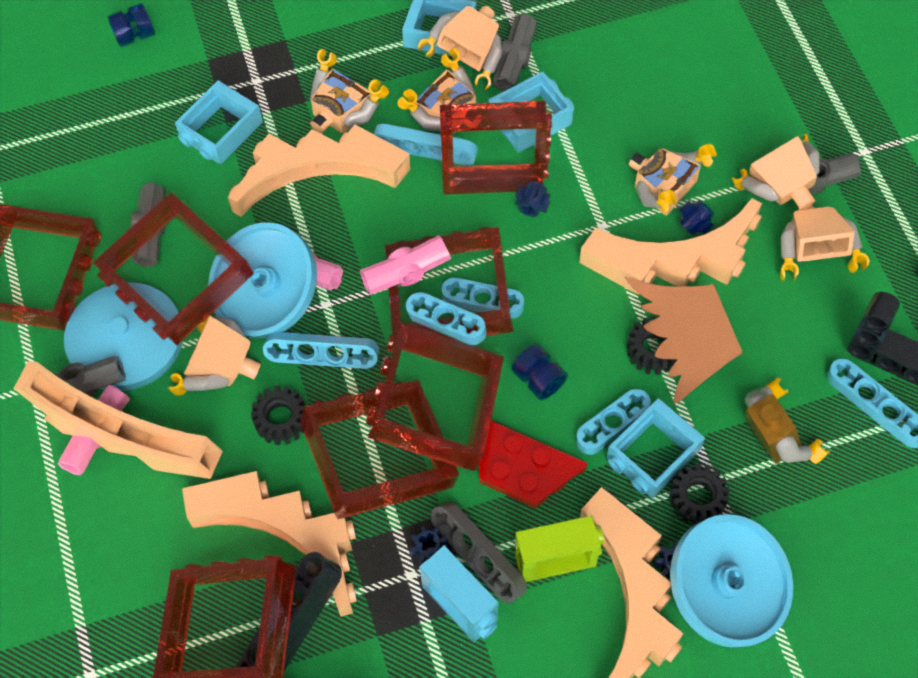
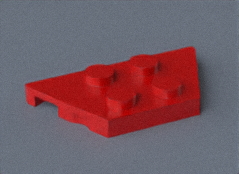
M482 416L479 418V483L537 508L547 500L549 495L560 491L566 486L568 481L578 474H583L587 469L588 463Z

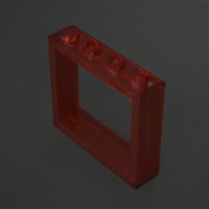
M545 101L440 105L444 195L517 192L519 186L526 188L529 182L543 184L544 178H549L548 164H550L549 147H551L552 113H546ZM535 129L533 164L454 167L453 132Z
M172 192L93 262L100 271L97 277L108 288L113 284L118 289L115 294L123 303L128 305L131 302L135 305L134 313L144 323L150 320L155 325L152 330L163 340L168 337L176 346L254 274L247 260ZM176 217L229 267L170 322H167L115 270Z
M0 204V258L12 228L80 238L53 311L0 303V320L65 331L67 322L74 311L76 298L83 291V279L86 271L88 272L91 269L92 255L95 247H98L100 244L101 233L98 231L94 220L90 218Z
M484 227L477 231L454 232L450 235L440 236L450 255L493 248L500 309L474 314L479 315L484 320L487 330L486 336L514 332L499 227ZM427 236L413 241H397L394 244L385 245L386 260L395 250L403 247L412 249L434 238V236ZM399 284L389 288L392 335L398 349L457 341L452 337L416 322L403 324ZM454 316L440 318L438 322L449 324L453 321ZM474 325L472 329L466 327L468 334L472 331L478 332L477 325Z
M401 323L396 335L390 334L386 345V350L390 351L389 357H384L379 374L384 375L382 382H377L374 390L373 399L377 400L376 407L371 406L367 416L366 424L371 425L368 438L475 472L485 454L504 357ZM402 350L482 376L468 446L384 419Z
M419 380L404 384L398 382L391 387L382 389L375 387L367 390L365 393L353 396L345 394L336 400L327 402L316 401L315 405L304 407L300 424L337 520L451 489L459 476V472ZM408 405L434 469L344 493L318 426Z
M266 555L263 560L240 558L237 559V563L213 561L210 566L188 564L185 565L184 569L171 570L153 678H283L296 568L282 561L280 556ZM266 578L255 666L182 671L195 585Z

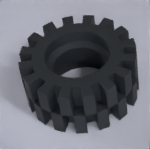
M644 318L642 324L638 321L630 331L627 343V356H630L632 365L637 363V370L641 371L645 367V374H650L651 369L655 370V375L661 374L662 369L666 373L670 371L671 366L675 364L677 359H660L655 357L654 353L645 350L643 342L646 339L656 338L663 342L667 338L657 336L644 329L643 326L650 322L649 318Z
M274 386L275 392L271 393L268 388L264 390L266 396L263 397L259 394L256 397L258 403L253 402L251 417L261 439L264 437L265 441L269 444L274 440L275 445H281V440H284L287 445L291 443L289 438L293 437L295 440H298L300 438L299 432L304 434L306 430L305 424L308 425V413L302 396L299 397V393L296 390L291 393L290 387L285 386L284 390L281 391L280 386ZM278 407L288 408L291 411V417L287 422L276 425L269 421V414L273 409Z
M695 464L693 469H691L690 465L686 466L683 472L679 471L672 484L669 496L671 497V507L676 508L674 513L677 516L683 515L682 520L686 523L688 519L693 520L692 525H695L702 520L722 515L728 502L730 491L729 487H725L727 480L725 477L719 478L721 472L717 469L712 473L710 471L711 466L706 465L705 469H701V464ZM693 485H702L710 491L711 500L703 505L695 504L689 499L687 490Z

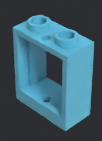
M413 0L402 29L404 47L419 50V42L430 37L428 31L420 30L425 15L441 17L454 11L461 12L466 6H471L477 10V2L470 0ZM437 41L435 42V53L442 55L446 53L448 56H451L448 52L436 46ZM427 44L423 46L422 51L428 52L431 48V45Z
M544 72L489 99V117L518 153L572 124L574 106L571 100L562 95L556 82L553 79H549ZM541 96L555 114L525 129L511 110Z
M218 80L175 122L179 134L178 138L185 146L194 147L205 159H212L221 165L262 124L263 120L259 105ZM222 107L240 120L214 144L196 131Z
M658 398L609 446L606 459H608V463L614 471L619 474H625L631 480L633 487L641 494L646 493L653 499L702 449L705 437ZM652 424L684 450L655 481L623 453Z
M443 546L420 566L422 587L473 642L480 637L486 639L498 626L496 624L498 621V601Z

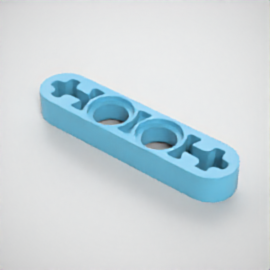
M378 124L374 131V135L408 152L410 155L468 166L474 163L478 152V147L471 141L410 128Z
M276 332L266 338L263 345V353L267 359L278 363L367 369L377 363L379 346L376 342L367 338ZM273 344H279L281 351H276V347ZM290 344H294L293 349H292V353L290 352V350H291V347H289ZM309 344L313 347L314 353L310 355L302 353L299 350V345ZM338 346L343 350L344 354L340 357H335L329 353L328 348ZM350 348H353L352 357H349ZM367 350L369 357H363L361 351Z
M837 359L834 361L827 372L828 382L904 445L910 448H918V435L915 437L910 435L911 431L915 428L918 429V414L848 359ZM843 370L847 372L846 376L844 375L841 378L837 376L838 372ZM855 379H857L858 381L856 382L854 387L851 388L850 384L853 383ZM861 387L871 389L874 398L869 400L862 398L858 393V389ZM887 406L894 408L898 413V418H887L883 414L882 409ZM905 418L907 422L902 427H899L898 425Z

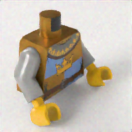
M776 378L766 386L749 392L745 397V404L748 408L745 410L744 417L775 465L781 461L790 463L808 460L817 464L830 453V451H826L821 447L823 442L820 439H816L809 446H801L795 425L777 400L788 393V389L783 390L779 385V382L782 381L780 378Z

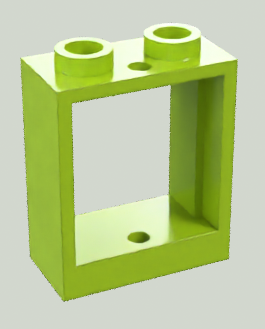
M593 516L518 531L515 535L514 554L519 573L523 576L525 582L596 567L598 556L602 555L601 545L604 544V536L601 526H595Z

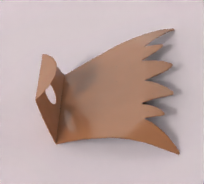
M624 277L633 289L646 299L652 301V303L641 305V308L649 313L660 315V317L648 322L643 327L652 334L667 338L657 348L655 357L660 359H677L668 374V377L682 375L675 391L674 404L684 399L728 362L743 354L714 284L692 287L661 286Z

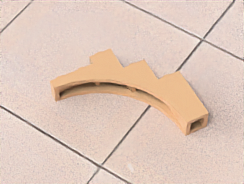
M354 125L349 132H345L340 138L339 143L311 129L306 137H302L299 140L296 148L268 134L254 149L253 156L256 165L251 166L243 180L231 189L228 199L232 212L242 217L256 202L272 191L292 182L313 176L333 174L354 175L377 180L396 188L411 169L410 156L408 152L357 125Z
M751 199L743 210L725 225L705 235L684 241L666 243L640 242L618 237L595 228L581 248L579 263L638 295L639 293L626 281L625 276L650 284L653 283L657 276L674 286H686L689 281L693 283L701 271L728 285L732 277L738 278L746 263L742 261L745 253L743 248L749 239L747 233L749 230L755 231L762 219V216L759 215L762 203Z
M27 362L14 387V390L46 414L45 420L61 433L89 437L111 453L137 456L155 471L211 479L223 452L206 436L162 427L106 405L69 385L38 362Z
M257 471L182 489L187 519L192 528L212 525H236L258 529L287 541L305 555L310 552H318L337 562L341 567L342 577L333 592V596L340 617L353 614L351 603L357 602L353 583L346 584L344 573L350 571L346 552L352 551L350 540L356 539L352 520L345 521L343 511L312 518L309 500L303 501L300 491L270 498L266 480L260 481Z
M601 487L581 509L580 518L593 516L595 526H601L604 536V544L602 546L610 556L619 576L625 600L626 631L622 651L609 678H632L634 675L640 678L651 665L648 658L657 666H660L665 659L670 663L683 648L678 644L683 633L658 613L663 610L672 598L668 594L671 582L649 565L660 551L658 544L662 535Z

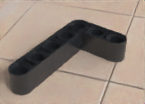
M876 292L869 302L847 350L852 356L918 386V342L890 330L900 307V301L890 293Z
M310 552L302 559L229 678H281L340 582L342 570L337 562L318 552Z

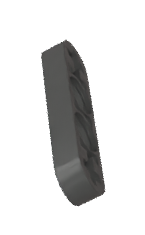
M445 502L432 510L431 521L433 526L439 527L440 534L448 538L449 544L500 600L505 603H513L525 595L527 585L523 576L455 503ZM464 533L471 538L472 547L465 543L463 539ZM485 556H487L492 561L493 570H490L486 566L484 561Z

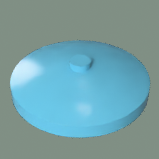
M265 222L241 229L224 243L217 253L210 270L208 292L214 313L217 317L234 320L246 337L267 338L270 334L286 331L303 316L313 298L317 282L315 258L307 242L299 234L283 225Z
M117 283L95 291L76 307L67 322L64 333L65 352L70 364L79 362L83 366L112 356L119 357L123 364L126 380L111 386L116 387L120 391L133 390L155 381L172 366L182 347L183 324L174 303L160 290L142 283Z
M717 515L692 526L682 536L675 548L670 569L673 597L685 621L700 636L720 646L739 648L755 645L767 640L783 625L789 614L793 599L792 572L782 547L773 535L760 524L739 515Z

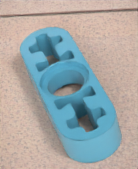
M455 277L447 279L442 285L443 301L462 309L510 319L520 316L524 310V297L519 291ZM454 288H458L459 292L456 294V296H451L450 292H452ZM468 290H471V291H470V300H466V295H468ZM479 293H487L491 299L489 302L481 304L475 300V296ZM496 296H499L498 306H495ZM510 300H515L512 308H508L507 303Z
M422 292L412 294L406 301V309L411 320L463 343L477 345L487 335L484 320L472 312ZM422 304H425L426 310L419 309L416 312L415 306L420 307ZM444 313L454 315L453 321L449 324L439 323L438 318ZM474 325H477L478 332L472 331L468 334L466 327L472 329Z
M640 389L630 390L582 425L576 437L578 449L584 454H596L618 438L650 407L651 400L649 395ZM631 400L635 403L641 401V409L636 406L629 411L627 416L626 411L631 406ZM615 415L621 419L622 425L618 428H610L606 425L605 418ZM600 427L602 432L596 436L595 444L591 441L585 443V435L587 434L589 437H592L598 432Z

